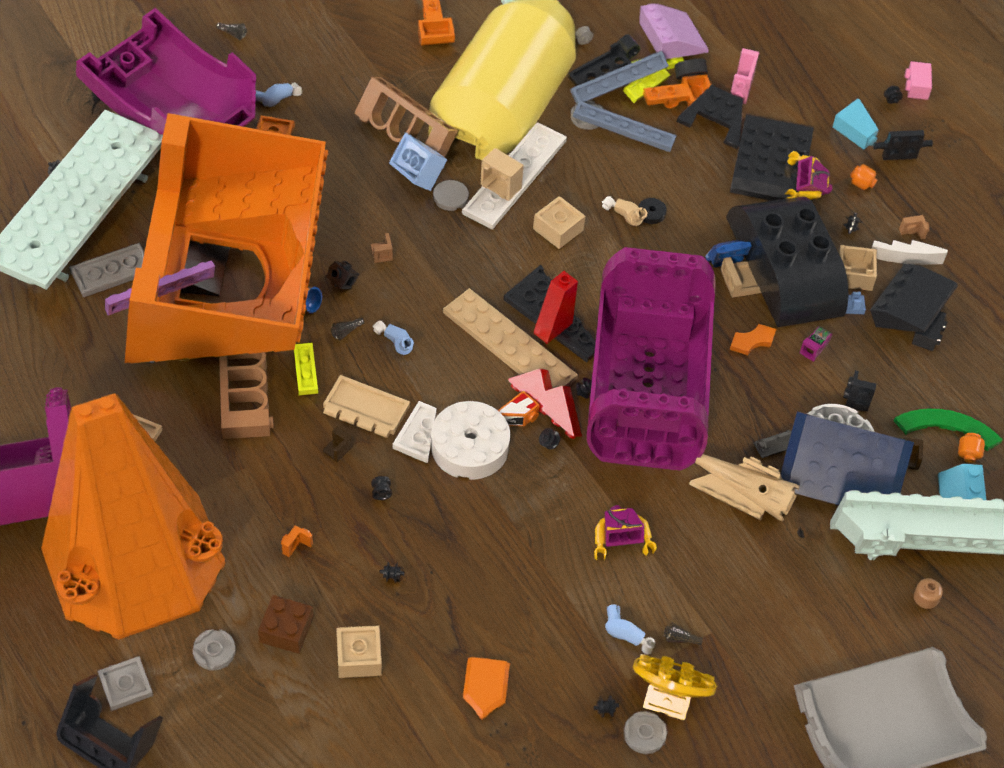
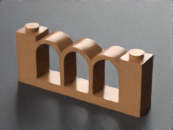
M371 77L355 111V114L360 117L359 119L364 123L370 122L374 128L387 129V134L391 140L400 142L403 137L399 132V124L407 109L415 116L406 133L417 139L423 123H427L433 129L425 144L445 157L458 130L382 77ZM388 97H390L397 103L387 123L384 124L381 119V113Z
M266 352L219 356L221 429L223 439L270 436V428H274L273 416L269 417L268 398L266 395L268 390L265 373L267 368ZM254 358L259 360L257 364L251 366L228 367L229 359ZM257 380L261 382L258 386L252 388L229 389V381ZM258 402L262 404L261 407L254 410L230 411V403Z

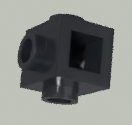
M334 261L329 266L325 277L336 288L351 289L359 273L352 269V265L347 261Z

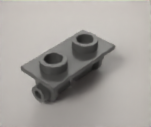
M786 430V432L771 437L761 438L753 442L761 458H765L786 451L792 431Z

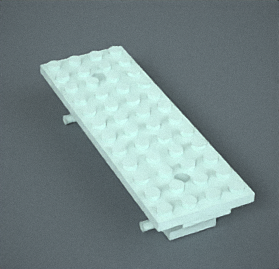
M104 110L1 232L0 271L46 290L56 278L66 282L69 275L61 271L135 179L144 183L147 181L148 176L141 172L161 148L163 135H160L153 129Z
M852 490L845 493L830 521V529H838L855 545V553L868 554L870 560H875L879 555L896 556L900 548L1004 555V501L1002 499L987 501L982 498L963 499L958 496L942 498L939 495L922 497L920 494L905 496L900 493H891L889 495L881 494L880 492L860 493V491Z

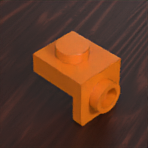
M295 525L290 533L285 534L282 538V553L290 557L300 542L311 547L313 545V536L310 531Z

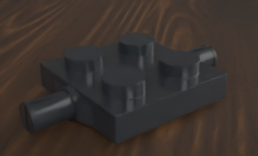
M923 130L889 132L884 142H874L873 148L874 150L884 149L882 153L883 160L917 159L920 149L922 147H932L933 141L932 139L923 140L925 136Z

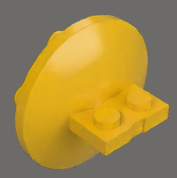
M641 654L640 658L635 659L633 664V670L650 684L643 707L656 712L666 713L675 718L685 719L691 697L712 696L717 688L713 676L694 670V665L686 662H682V665L675 663L674 659L667 656H662L661 659ZM673 665L680 666V671L673 669Z

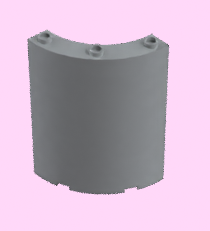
M934 647L794 685L800 712H805L809 723L805 725L807 733L824 768H923L987 749L985 742L987 735L984 729L975 723L963 708L962 701L957 697L945 666V655Z

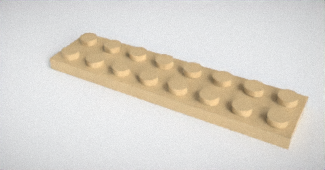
M470 288L443 308V313L519 375L537 369H546L549 371L552 388L569 386L577 380V373Z

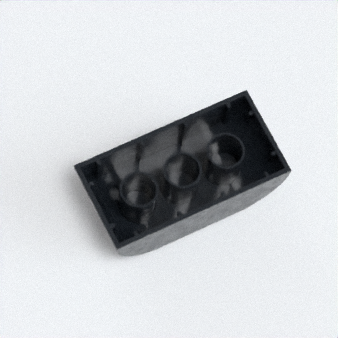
M801 196L734 206L729 210L726 219L736 240L751 243V248L744 257L748 262V266L760 288L777 328L845 316L848 306V281L845 267L811 200Z

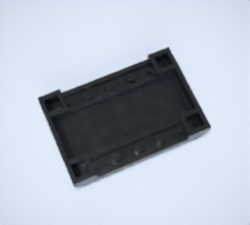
M746 113L730 193L770 201L791 197V195L785 194L789 189H794L796 193H799L796 190L798 161L794 165H790L787 163V160L789 159V154L793 151L798 152L801 157L802 155L809 156L814 126Z

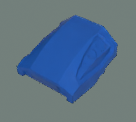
M739 240L719 243L712 247L705 258L709 263L712 262L713 267L722 266L723 259L731 257L733 263H738L744 259L743 255L748 254L751 243Z

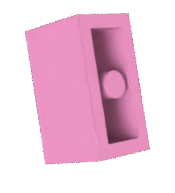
M911 62L909 68H906L905 78H907L905 90H908V98L928 100L932 89L931 64Z

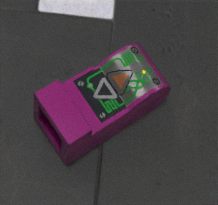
M818 326L814 333L803 341L800 354L814 362L827 346L833 334ZM806 349L813 350V354L808 353Z

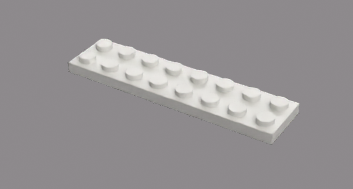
M537 122L509 154L511 158L524 165L522 189L510 201H507L482 186L462 209V214L493 230L564 145L567 137Z

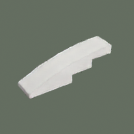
M874 240L872 249H877V259L916 265L943 264L948 251L912 240L911 245L893 240L892 245Z

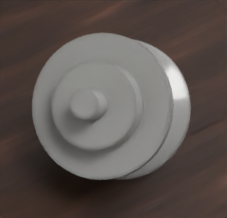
M583 26L575 32V38L578 39L579 44H587L592 40L593 33L590 32L589 27Z

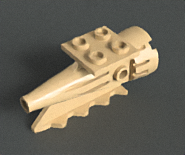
M704 454L696 459L695 463L711 474L691 480L689 485L759 520L762 519L766 511L776 519L783 521L782 515L788 514L797 496L794 494V490L799 491L800 488L797 484L783 480L778 469L770 465L766 468L762 466L761 461L751 456L749 459L744 457L742 460L744 463L739 465ZM763 488H767L766 492L761 493Z

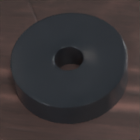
M647 198L639 203L638 208L642 207V210L644 208L647 210V217L643 219V222L658 224L665 219L667 208L661 200Z

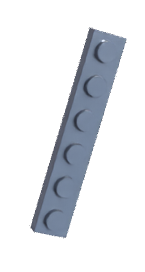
M660 51L576 86L570 91L576 104L579 101L587 102L668 67V63L663 52Z
M581 101L578 102L573 113V117L668 152L671 151L676 135Z

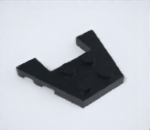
M711 85L678 116L676 122L690 128L697 114L729 128L723 143L738 149L740 145L743 99Z

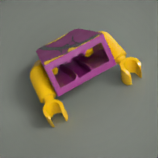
M796 151L789 154L788 164L794 165L798 161L796 190L799 193H796L794 189H789L785 194H789L791 197L787 198L803 196L813 200L832 191L833 187L829 184V171L821 164L818 158L805 155L801 157Z
M615 505L610 510L605 511V518L600 519L595 527V544H597V548L594 552V558L597 560V553L601 552L604 554V560L606 559L607 551L603 544L608 547L644 543V540L645 545L642 549L644 555L648 554L647 547H650L654 554L657 547L650 539L652 535L648 521L637 515L632 508L622 509L620 506Z

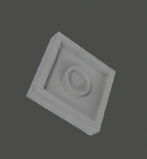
M139 656L98 671L111 711L153 696Z

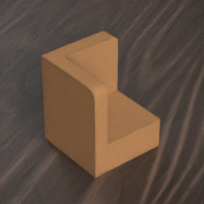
M385 233V242L371 244L375 263L393 260V248L389 233Z

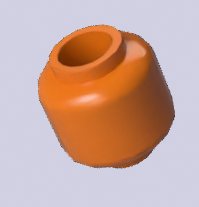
M865 164L857 165L850 175V178H852L851 183L862 190H866L869 187L873 188L877 182L875 178L876 171Z
M966 433L965 436L960 438L958 455L964 458L965 462L975 463L976 460L983 458L985 441L979 434Z

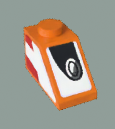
M522 391L498 411L504 416L509 426H526L538 418L539 404Z

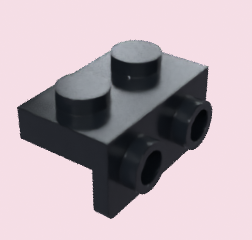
M855 370L853 377L849 376L847 387L844 391L845 406L868 412L876 390V383L858 380L859 371Z

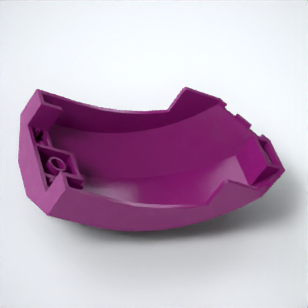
M156 8L142 17V27L139 31L99 58H96L89 52L76 61V76L107 106L121 117L153 129L160 135L164 133L167 113L242 127L255 119L256 74L233 52L228 55L227 64L214 58L186 37Z

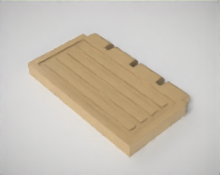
M340 375L323 403L325 408L323 413L337 418L340 414L339 420L352 425L358 421L357 427L370 432L376 428L375 434L388 438L390 434H395L410 407V401Z

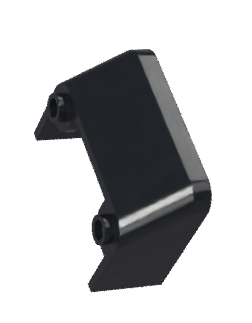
M93 674L75 683L56 731L58 741L98 768H135L153 746L163 717L159 716L141 726L131 738L99 717L102 711L101 703L91 694L97 675Z

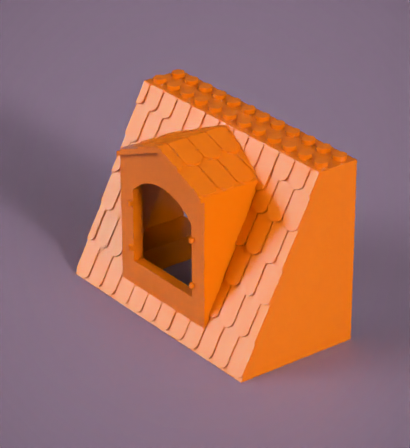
M167 113L161 143L158 188L142 267H136L129 299L125 363L158 362L210 356L219 357L271 351L280 352L295 349L296 342L300 343L304 323L303 318L306 309L308 283L310 281V269L313 260L312 255L315 246L317 221L320 212L319 206L322 198L321 192L328 150L325 149V141ZM191 240L200 242V244L209 243L238 248L241 251H253L262 264L265 283L261 293L254 300L211 304L179 298L181 289L158 297L159 279L185 269Z

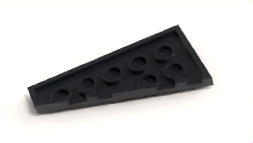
M539 265L504 295L503 300L536 324L551 278L547 277L542 265ZM574 314L573 323L555 339L585 362H588L594 357L596 341L589 331L584 329L579 317L577 318Z

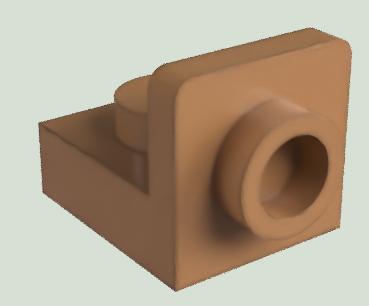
M923 215L906 217L902 219L899 231L901 235L918 232L922 240L926 238L929 232V224L925 221Z

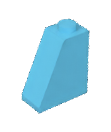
M856 99L835 116L833 128L862 149L867 148L869 145L872 146L876 142L878 128L859 99Z

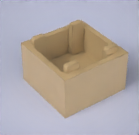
M494 148L482 160L481 185L498 194L499 197L510 201L522 189L524 165Z
M559 196L534 215L533 229L560 249L584 230L586 216Z
M840 245L838 253L845 267L848 288L872 291L877 278V249Z
M379 626L337 628L339 678L381 676Z

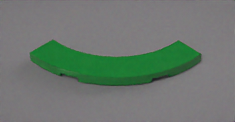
M919 409L903 413L894 418L895 424L905 435L932 426L951 431L957 430L965 434L976 433L985 441L984 449L986 451L1001 444L1003 440L996 432L982 422L951 410Z

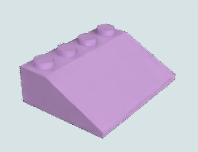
M659 4L641 6L640 24L656 53L662 51L665 59L708 52L709 49L686 12Z

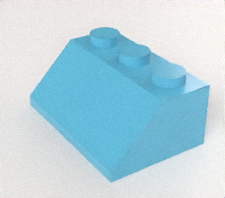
M961 464L938 473L939 493L942 498L958 496L963 499L982 498L986 500L982 465Z

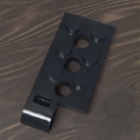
M624 35L619 41L610 45L609 51L569 72L568 78L575 86H579L591 81L587 79L588 77L598 78L632 63L630 59L640 52V46L630 35ZM617 61L624 62L623 64H616ZM607 69V70H609V71H608V72H602L601 70Z

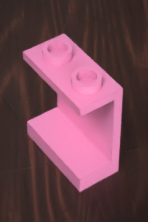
M742 49L738 71L734 76L731 94L743 99V104L747 102L759 52Z

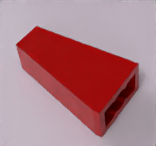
M565 271L551 280L534 329V334L546 344L573 323L578 281Z

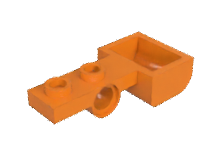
M422 0L424 20H418L420 44L454 43L455 33L452 19L443 18L440 1Z
M707 74L682 77L681 84L644 88L643 94L647 105L664 103L666 108H674L680 101H687L689 107L711 84Z

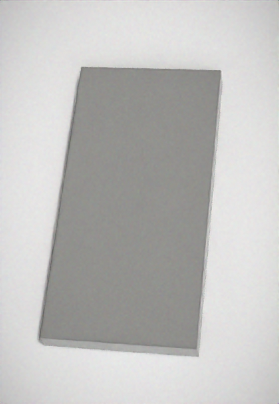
M140 243L71 266L70 271L82 296L86 297L134 280L136 267H142L145 252Z

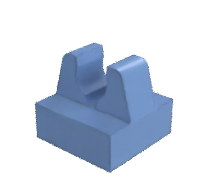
M853 292L851 295H848L846 314H864L866 310L864 295H861V292Z

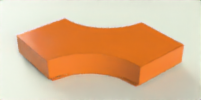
M758 324L753 331L747 333L736 332L730 350L749 355L754 348L761 346L771 347L776 329Z

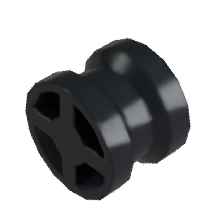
M385 476L372 479V497L376 500L389 499L392 496V490L389 488L391 486V479Z

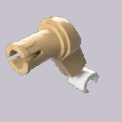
M606 197L602 202L604 209L609 210L613 206L614 211L624 216L627 223L632 226L640 225L643 219L647 217V210L645 208L642 210V207L638 208L633 202L618 199L615 202L611 197Z

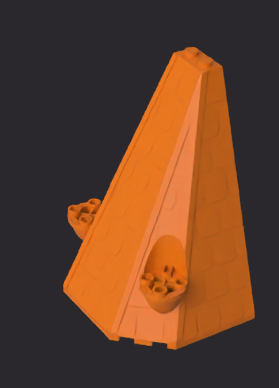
M115 393L73 406L69 416L41 548L65 618L72 622L75 620L83 623L85 627L95 631L107 632L116 639H122L200 611L206 595L212 590L216 577L220 570L224 568L226 562L221 551L223 546L221 532L212 522H209L199 495Z

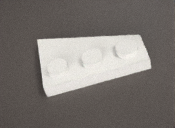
M419 401L395 439L393 449L428 463L431 431L436 417V408Z

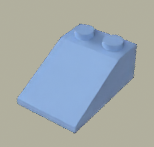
M405 132L389 164L413 184L431 191L447 159Z

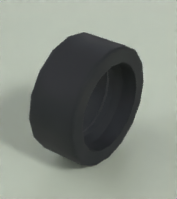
M705 59L686 60L674 66L676 79L682 80V77L705 75L708 73Z

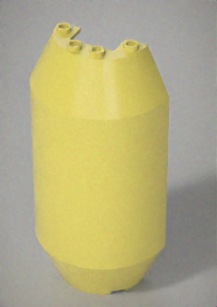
M514 0L495 8L488 15L431 100L430 111L458 130L455 138L476 146L475 158L483 160L494 148L505 154L511 152L536 124L576 60L575 26L571 15L557 0ZM429 125L428 137H429V135H430V133H431V131H432V129H433V127H431L430 125Z

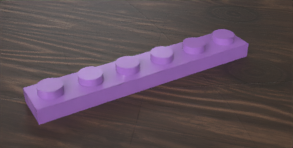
M212 260L206 263H199L197 266L189 269H182L178 273L166 275L159 279L158 297L214 277L215 265ZM132 288L120 294H113L105 299V311L108 315L129 308Z

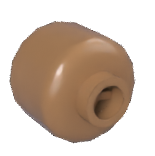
M923 579L915 588L914 600L922 608H934L942 597L943 589L936 580Z

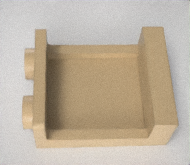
M731 257L723 259L720 270L732 297L761 293L747 261L733 263Z

